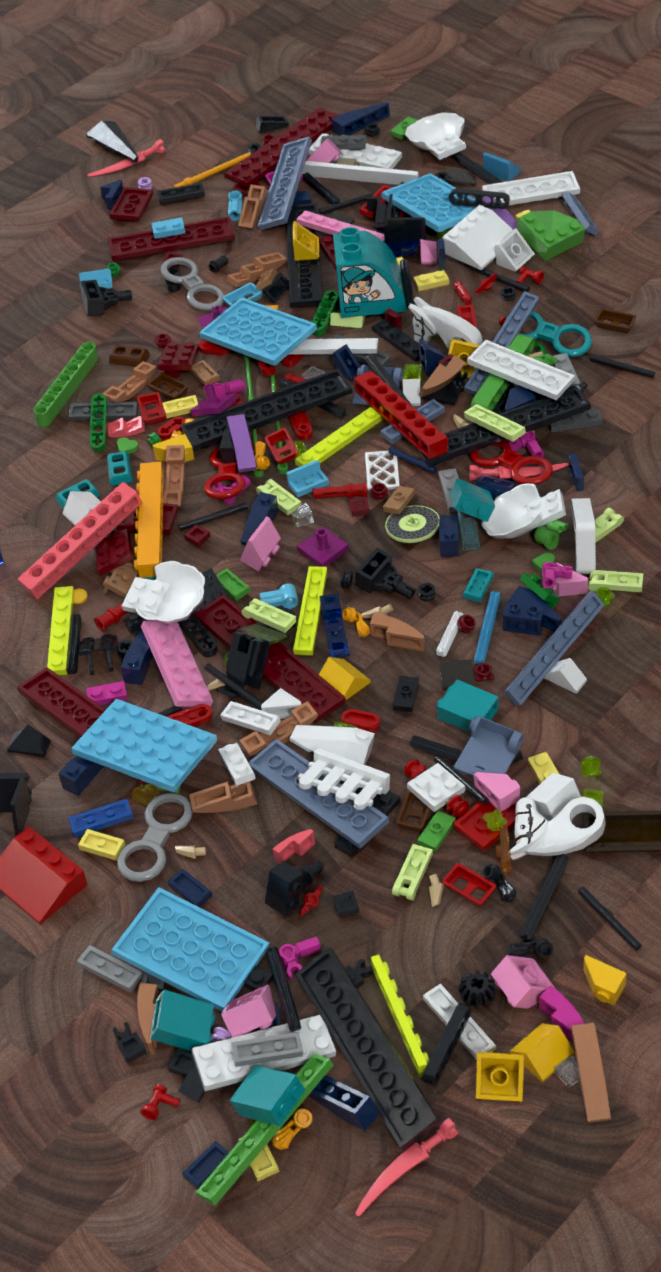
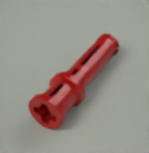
M367 482L363 484L349 483L347 486L313 488L314 499L347 496L350 499L358 496H367L368 498Z
M123 603L115 608L107 609L105 614L94 618V622L100 631L105 632L113 623L117 624L120 618L128 613V611H123Z

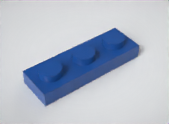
M127 799L68 818L74 838L84 835L87 829L97 831L134 819Z

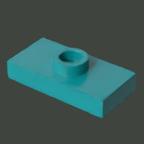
M476 568L463 593V598L481 603L494 578V572Z

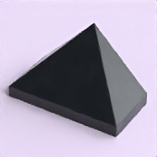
M280 272L275 276L272 284L262 289V292L272 303H275L289 287V281Z
M26 725L13 734L7 752L45 757L51 740L30 725Z

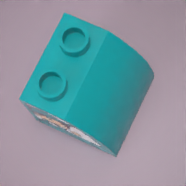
M346 227L341 229L340 233L333 234L341 318L385 314V311L389 308L395 312H407L400 267L395 255L386 243L366 230L359 231L355 227Z

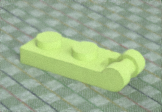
M272 479L266 481L265 485H260L256 488L258 495L260 492L276 495L278 508L286 515L301 507V501Z
M607 508L601 516L595 519V543L620 526L624 521V517L620 514H615L613 509Z
M593 570L590 572L588 588L591 591L603 589L642 592L643 573Z
M253 599L249 606L242 610V615L245 618H253L284 633L296 623V616L258 599Z
M415 844L412 845L393 886L392 895L398 897L402 895L406 896L408 900H414L419 884L433 856V849ZM404 883L410 885L409 888L403 887Z

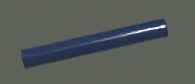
M392 446L388 450V453L434 474L437 470L436 467H428L424 461Z

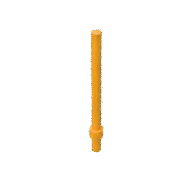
M248 152L194 177L185 178L182 182L173 185V188L191 185L232 167L251 155V153Z

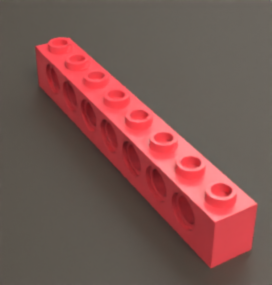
M124 482L116 487L114 491L18 578L23 589L38 600L142 503L138 493Z

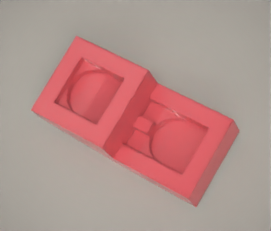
M142 416L127 422L120 418L108 423V436L111 438L128 437L145 432Z
M311 829L305 830L283 840L273 848L274 861L279 864L282 861L285 862L294 853H297L299 856L305 854L315 844L314 831Z

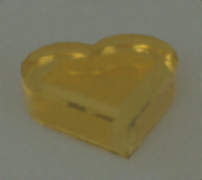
M147 785L134 788L131 795L135 803L146 808L159 793L155 785Z

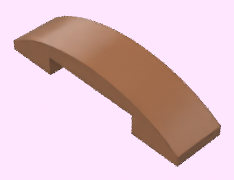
M143 361L133 369V376L118 388L111 386L102 394L106 396V399L114 402L126 401L145 387L157 368Z
M167 445L166 485L163 503L178 504V507H181L185 480L184 445Z
M307 701L291 710L292 716L280 722L271 735L259 734L256 730L240 739V743L249 756L259 754L275 739H278L283 744L290 741L296 725H310L318 717L310 703Z

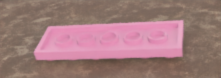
M143 621L141 628L175 706L193 707L199 704H207L211 707L213 699L178 622L166 624L157 621Z

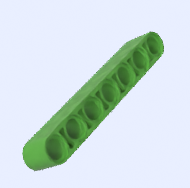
M517 334L508 349L528 356L534 348L535 339ZM490 373L473 398L471 407L478 404L492 411L511 382Z
M88 341L80 346L36 404L33 411L38 426H48L54 420L98 361L96 344L94 342Z

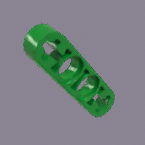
M329 290L324 294L312 320V323H315L317 326V330L312 335L322 336L325 334L330 323L331 314L335 312L339 303V293L337 291Z
M101 393L93 395L91 399L90 446L97 453L104 451L107 445L108 402L106 396ZM96 414H103L101 418H95ZM97 427L103 428L101 432H94Z

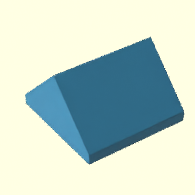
M486 152L483 154V168L498 179L507 182L511 181L522 170V168L511 161Z

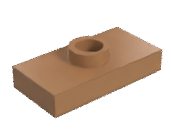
M275 267L259 276L260 279L256 285L258 290L261 291L272 284L277 274Z
M204 360L195 363L190 371L203 385L220 381V375Z
M398 486L384 504L383 511L400 515L415 495V489Z

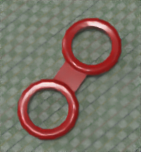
M505 440L489 445L499 446L504 450L497 458L484 459L479 457L477 452L480 449L469 454L471 460L479 466L494 467L501 465L511 470L510 475L518 484H542L550 478L553 467L547 459L540 456H527L523 458V455L512 451L509 443ZM528 464H538L545 468L543 474L533 478H526L518 474L519 469Z
M218 447L212 451L209 457L210 463L215 468H219L218 474L206 481L204 493L213 499H228L242 492L246 484L245 479L240 474H237L238 466L236 460L234 463H222L217 459L220 456ZM232 480L237 482V485L228 491H215L211 489L220 481Z

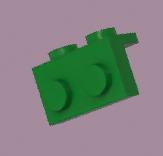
M523 573L520 580L527 585L526 589L534 591L553 609L560 600L554 589L544 588L542 579L538 575Z

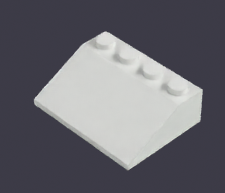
M479 205L442 237L445 244V254L482 270L496 258V245L511 233L513 229L493 210Z

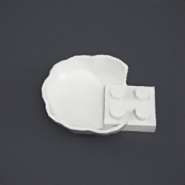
M439 113L422 118L410 125L405 132V135L415 146L430 151L439 160L466 149L465 142L459 138L464 128V118L455 113Z
M534 484L518 485L494 500L495 508L488 522L482 520L481 525L488 535L495 539L502 540L523 536L536 527L546 525L548 522L566 515L563 494L558 489L554 492H549L546 496L540 497Z
M167 561L155 566V580L135 577L122 604L123 611L138 613V615L148 621L171 624L186 620L203 602L205 577L194 566L181 564L177 561Z

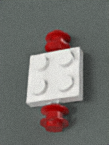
M417 759L409 761L405 765L404 775L410 777L411 780L407 783V789L432 811L435 812L446 804V811L448 813L453 812L452 815L455 818L463 816L468 811L469 803L462 801L460 796L465 792V785L439 763L426 770L425 765H420V761Z

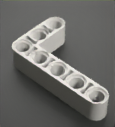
M590 498L571 499V512L575 531L576 572L579 574H590L591 571L596 570L595 520Z

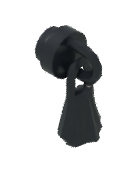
M495 864L485 866L483 869L484 877L496 883L502 901L512 902L517 895L516 889L506 880L504 874L501 873L500 867Z
M547 939L528 943H512L509 945L507 955L523 957L536 952L538 956L546 958L552 954L553 945Z

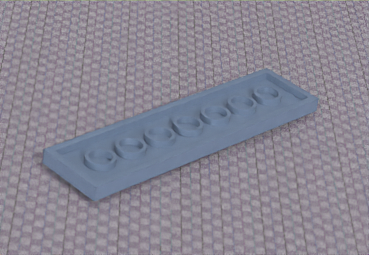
M309 136L283 145L258 223L260 230L270 229L287 223L312 143Z
M278 739L271 742L248 762L254 773L359 849L389 823V818L373 806L357 810L354 808L353 800L348 799L345 803H339L335 800V794L332 792L327 796H320L317 793L316 786L312 785L309 789L300 788L298 775L300 773L304 774L309 769L308 764L310 762ZM322 774L318 780L322 781L327 775ZM338 783L336 786L340 788L342 784Z

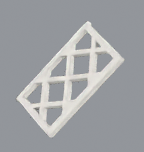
M388 451L365 453L368 491L372 488L371 482L373 480L385 484L388 490L397 489L399 486L397 456L393 455V459L390 461L385 458L392 455ZM369 457L377 458L373 462L369 461ZM381 460H382L383 462L387 463V464H386L384 467H382V468L379 467L378 465H376V464L379 463ZM390 466L394 467L395 471L393 473H390L386 470ZM372 467L378 470L374 475L370 474ZM382 473L388 476L384 480L377 477ZM394 479L396 484L389 485L387 482Z

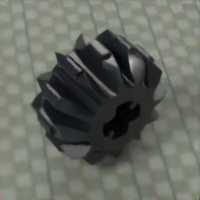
M476 970L475 974L468 971L467 977L461 978L458 990L462 1002L467 1001L468 1006L475 1004L477 1009H479L481 1004L487 1007L489 1001H494L497 986H495L493 977H488L486 971L483 974H480L478 970Z

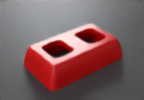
M159 392L137 397L146 425L165 421L166 413ZM156 404L154 409L146 410L145 408L146 405ZM152 415H159V416H156V417L148 418L149 416H152Z
M282 428L265 437L272 454L280 465L298 457V450L286 428ZM285 440V446L278 449L275 447L276 443ZM291 451L290 454L281 458L282 454Z
M457 863L442 880L446 888L478 907H481L496 889V884L460 863ZM459 878L468 882L463 890L453 886ZM475 889H480L486 893L481 900L470 896Z

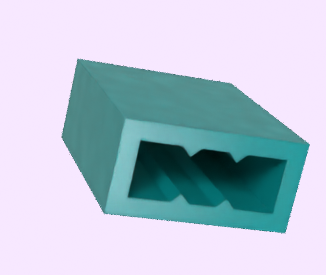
M456 479L449 493L454 509L488 522L495 508L490 491L461 479Z
M456 680L452 686L448 687L445 696L438 700L436 704L437 717L439 720L471 733L469 727L473 718L476 719L478 716L491 720L499 710V698L489 692Z
M163 990L156 999L150 1039L192 1051V1048L210 1044L212 1040L210 1028L215 1020V1014H213L214 1004Z
M255 1065L230 1099V1102L239 1116L281 1126L305 1092V1088L296 1074Z

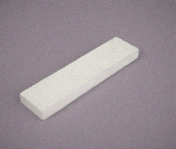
M439 984L425 993L423 1000L447 1026L458 1003ZM470 1017L459 1041L477 1060V1052L492 1053L496 1050V1045Z

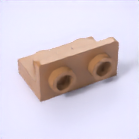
M130 562L110 571L112 575L111 577L107 575L102 584L105 588L102 593L106 594L109 589L125 598L135 577L139 573L135 571L134 564Z

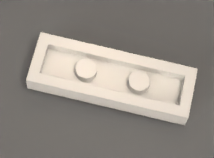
M230 701L220 715L223 721L251 730H257L267 735H271L281 722L277 715Z
M237 743L228 744L218 749L219 755L236 786L255 780L254 772Z

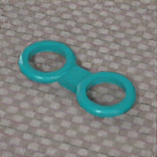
M535 311L532 312L530 318L534 319L537 323V329L530 334H521L534 339L540 338L552 342L553 347L558 353H567L568 357H578L587 353L592 344L591 335L586 328L576 324H567L559 327L543 321V318ZM566 332H577L583 336L585 343L582 347L572 350L563 347L559 342V338Z

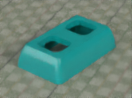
M125 451L108 454L107 467L110 485L114 486L120 485L122 482L125 484L133 482L129 454ZM123 459L122 461H118V462H113V461H112V460ZM125 468V472L115 474L114 469Z
M85 479L59 492L56 495V502L64 510L67 499L64 497L68 496L70 491L81 492L80 489L89 486L90 489L84 492H91L96 498L100 496V493L88 479Z

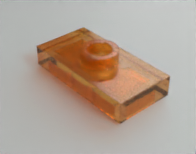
M507 827L500 828V845H496L497 858H501L502 873L504 875L511 873L510 840Z

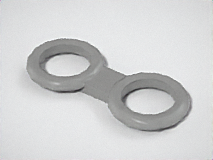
M175 257L166 260L162 264L161 274L165 279L173 283L183 284L189 290L187 301L192 307L201 311H211V307L223 305L222 297L225 295L222 290L214 285L204 284L198 276V267L193 261L183 257ZM180 264L189 267L192 272L187 276H175L169 273L167 269L172 265ZM209 291L217 295L218 299L213 303L204 304L195 300L194 295L198 292Z
M176 793L161 794L152 799L147 805L144 815L149 828L142 840L133 841L126 845L119 853L117 866L123 877L130 881L142 882L158 876L164 869L166 854L163 846L170 833L178 832L185 828L193 815L191 803L186 797ZM175 802L184 808L183 816L172 824H161L153 818L154 811L163 803ZM148 849L155 852L158 857L157 862L147 871L134 872L126 866L128 856L136 850Z

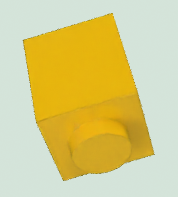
M185 434L153 444L156 460L166 462L167 445H184L185 462L194 460L192 445Z
M586 955L584 957V973L593 996L603 1003L615 1005L626 986L627 973Z

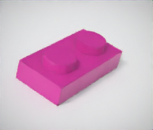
M124 681L86 688L87 696L99 705L113 703L115 699L128 700Z

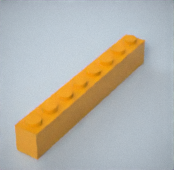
M162 462L140 463V471H137L138 482L140 481V483H137V493L142 503L139 505V508H136V518L138 521H135V526L138 533L135 534V542L138 546L134 548L135 557L137 558V560H134L135 571L139 572L140 578L156 577L154 568L162 563L164 490Z

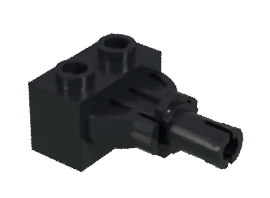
M97 280L81 281V299L87 316L103 315L104 309L117 305L118 301L132 300L131 290L117 291L115 288L99 287Z
M378 547L356 571L355 585L370 594L373 590L387 591L390 594L399 592L408 599H411L416 592L415 588L402 581L403 576L398 574L396 568L392 565L393 556Z
M318 859L310 865L302 864L299 867H292L284 861L279 863L269 871L265 903L282 915L295 910L300 903L299 895L308 885L313 883L314 876L324 870L323 863Z

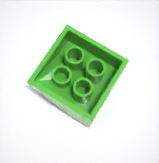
M531 211L518 218L517 230L524 240L545 261L583 242L585 228L575 218L557 211Z

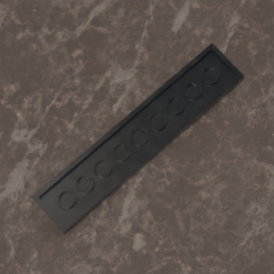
M317 203L292 205L288 217L287 240L290 308L317 306L322 301L320 247L318 259L296 261L293 248V222H297V218L304 211L318 214ZM303 226L304 228L312 232L314 235L319 237L318 230Z
M338 368L227 408L222 413L210 414L180 425L181 431L187 436L193 451L222 440L224 430H229L228 416L244 414L248 431L350 395L353 391Z
M577 387L565 390L557 400L546 397L498 415L525 427V431L528 432L545 425H550L553 422L567 419L570 416L584 413L591 409V403ZM472 423L444 433L448 438V452L429 459L417 447L416 450L426 465L430 467L477 449L485 448L491 444L502 442L506 438L476 423Z
M328 947L298 971L296 976L368 1096H370L401 1149L405 1150L438 1124L440 1120L338 956L331 947Z

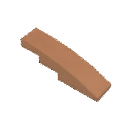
M279 252L254 257L253 264L241 266L240 272L227 275V281L236 288L260 279L259 276L274 267L277 270L288 262V258Z
M595 1023L572 1025L571 1031L587 1123L611 1120Z

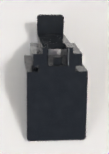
M389 194L388 206L381 203V197H367V210L376 211L375 228L376 232L384 234V243L388 240L389 245H421L420 239L426 240V222L424 217L394 218L393 194Z
M259 623L236 629V632L233 634L226 664L227 677L243 688L246 684L260 689L270 645L288 640L290 635ZM227 685L220 687L218 692L233 698L240 696Z
M0 773V812H12L15 836L23 831L30 812L29 804L32 801V790L27 786L30 776H28V773Z

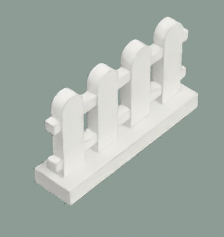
M320 748L314 751V762L311 761L308 764L309 769L304 774L300 773L298 775L300 788L309 789L312 785L316 786L317 793L320 796H327L332 792L335 794V800L339 803H345L348 799L353 800L354 808L357 810H363L367 806L371 807L373 805L372 799L376 794L386 795L390 785V774ZM322 774L327 775L322 781L318 780ZM341 780L345 781L340 788L336 786ZM358 787L363 788L359 794L354 793Z

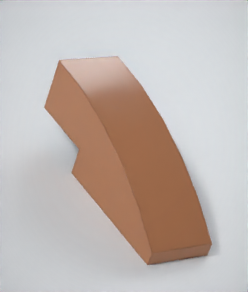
M250 185L248 197L244 199L238 227L248 229L255 227L267 198L268 190L266 187Z
M454 355L446 367L439 364L422 387L419 396L423 397L432 394L448 385L458 374V371H462L466 363Z
M374 612L370 621L371 636L387 639V645L418 651L425 650L424 635L401 620Z
M227 781L189 794L193 813L227 812L257 805L255 790L250 781L237 786L236 784L230 786Z
M140 983L137 998L139 1023L150 1055H155L158 1041L150 1039L156 999L160 994L157 984Z

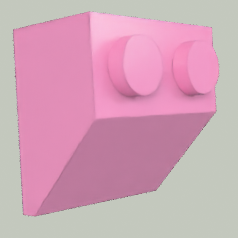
M266 516L250 537L240 561L258 572L263 566L267 567L271 560L270 556L272 554L275 556L280 548L278 544L281 537L269 517Z
M506 955L491 973L497 987L507 996L509 1004L516 1008H530L539 1003V997L550 985L554 987L533 958Z
M269 985L233 999L224 1008L221 1016L232 1038L252 1033V1030L258 1027L262 1030L272 1025L276 1012Z

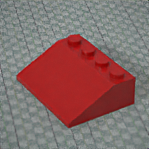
M30 826L13 838L0 856V891L40 925L88 885L84 870Z

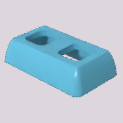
M248 283L223 296L222 299L230 307L233 305L232 303L238 301L241 297L245 298L250 294L253 296L249 297L248 300L256 302L261 299L263 292L258 290L253 283Z

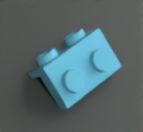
M182 218L152 223L155 239L185 233Z
M110 269L79 273L80 290L81 281L97 280L99 287L113 288Z
M318 460L286 473L288 486L297 498L313 492V488H323L329 485V479L321 471Z

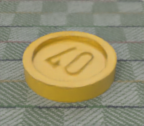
M84 589L74 590V604H81L87 600L88 595Z

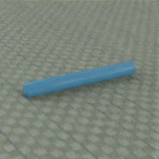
M498 591L490 593L474 657L475 665L485 663L501 598V593Z

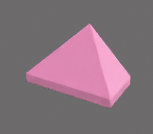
M420 239L421 265L437 264V242Z

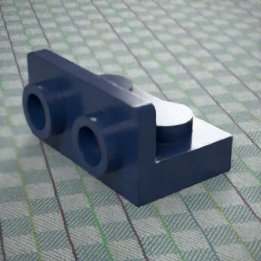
M482 475L476 480V486L490 491L493 501L517 485L516 482Z
M507 601L503 612V631L541 636L544 607Z

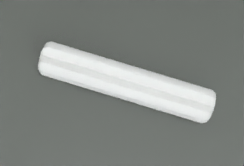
M455 611L436 649L438 656L445 657L459 629L457 620L463 615L462 612Z

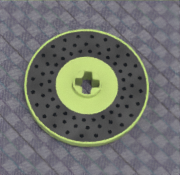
M407 506L400 515L392 513L387 518L385 524L386 532L392 539L399 542H420L432 537L438 531L440 518L431 508Z

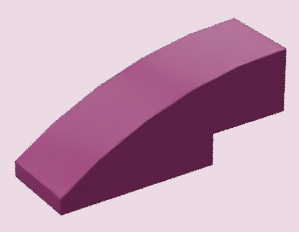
M550 985L539 997V1009L551 1017V1025H558L565 1037L574 1043L571 1026L585 1023L573 1005Z

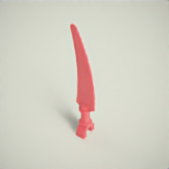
M159 139L151 148L137 152L136 154L139 157L138 163L153 153L165 152V148L161 146L164 145V142ZM128 157L112 166L90 173L88 177L119 171L137 163L132 162V159Z
M568 463L552 465L553 471L567 467ZM476 465L469 466V480H477L482 475L495 476L496 478L499 476V479L512 478L510 475L511 470L503 466H498L495 469H483ZM543 466L521 467L518 474L523 477L541 475L545 468Z
M450 1118L441 1124L440 1129L436 1130V1134L425 1142L422 1141L421 1145L417 1142L414 1143L384 1170L360 1203L356 1211L357 1216H361L371 1203L398 1178L429 1157L427 1152L430 1153L433 1147L441 1141L445 1142L446 1139H452L458 1135L457 1130L454 1128L455 1124Z

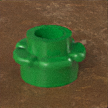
M110 263L106 266V269H110L111 276L116 277L120 274L121 267L116 263Z
M155 432L147 435V442L151 447H153V444L162 442Z

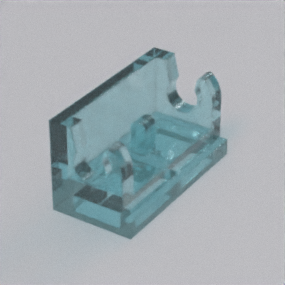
M457 511L462 551L481 549L475 518L471 515L468 518H464V513Z

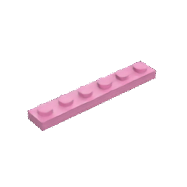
M304 211L297 218V223L331 235L340 233V230L343 228L355 227L359 231L366 230L374 234L382 241L385 240L382 233L309 211Z

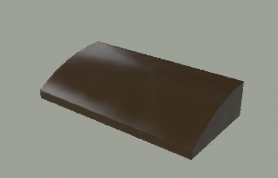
M661 810L603 812L606 823L603 835L585 847L586 853L660 852ZM584 812L583 825L584 828H588L594 824L596 817Z

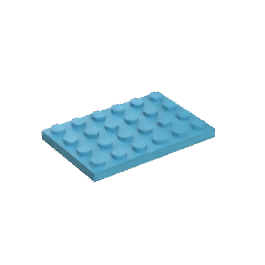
M431 173L381 192L382 198L388 202L389 194H393V205L413 217H424L426 225L437 232H443L448 228L455 227L476 208L474 206L450 203L449 194L456 188ZM469 195L467 196L470 201L476 200Z
M241 297L201 330L199 335L202 339L275 366L317 330V326L315 323Z
M115 699L71 749L74 755L175 792L217 742V735Z
M158 887L112 948V955L200 1001L214 1004V1008L223 1011L240 991L253 968L260 962L269 948V942Z

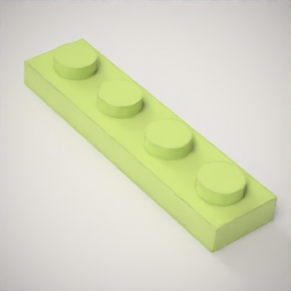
M478 404L464 412L466 419L512 442L526 433L525 427Z

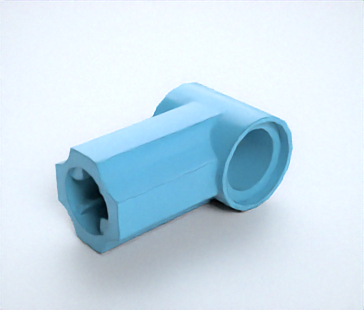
M231 191L228 194V217L230 216L232 221H238L243 207L242 193L240 191Z
M284 584L279 590L260 593L261 601L274 607L283 606L284 608L291 609L298 604L297 592L293 584Z

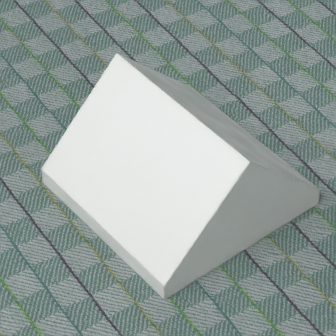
M516 228L496 245V264L514 272L535 254Z
M70 491L63 515L75 526L101 501L91 492Z
M552 773L526 798H532L536 804L537 811L547 821H551L572 799L580 798L581 796L573 778Z

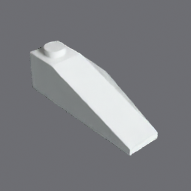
M296 725L290 741L308 752H314L317 748L366 765L372 751L375 733L352 727Z

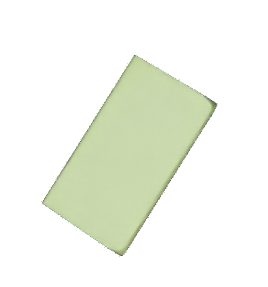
M334 312L330 317V325L362 328L366 316L341 318V313Z

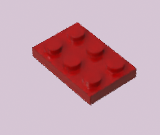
M478 802L453 823V828L484 852L515 826L516 803L499 812L490 802L486 805Z

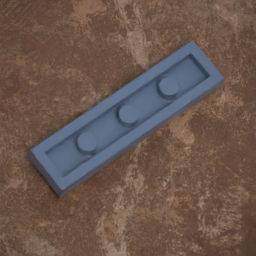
M566 190L562 194L565 204L571 208V213L577 217L576 220L585 228V232L596 236L600 232L577 197Z
M432 399L417 408V411L430 422L445 413V407L435 399ZM392 425L381 430V436L391 444L404 438Z

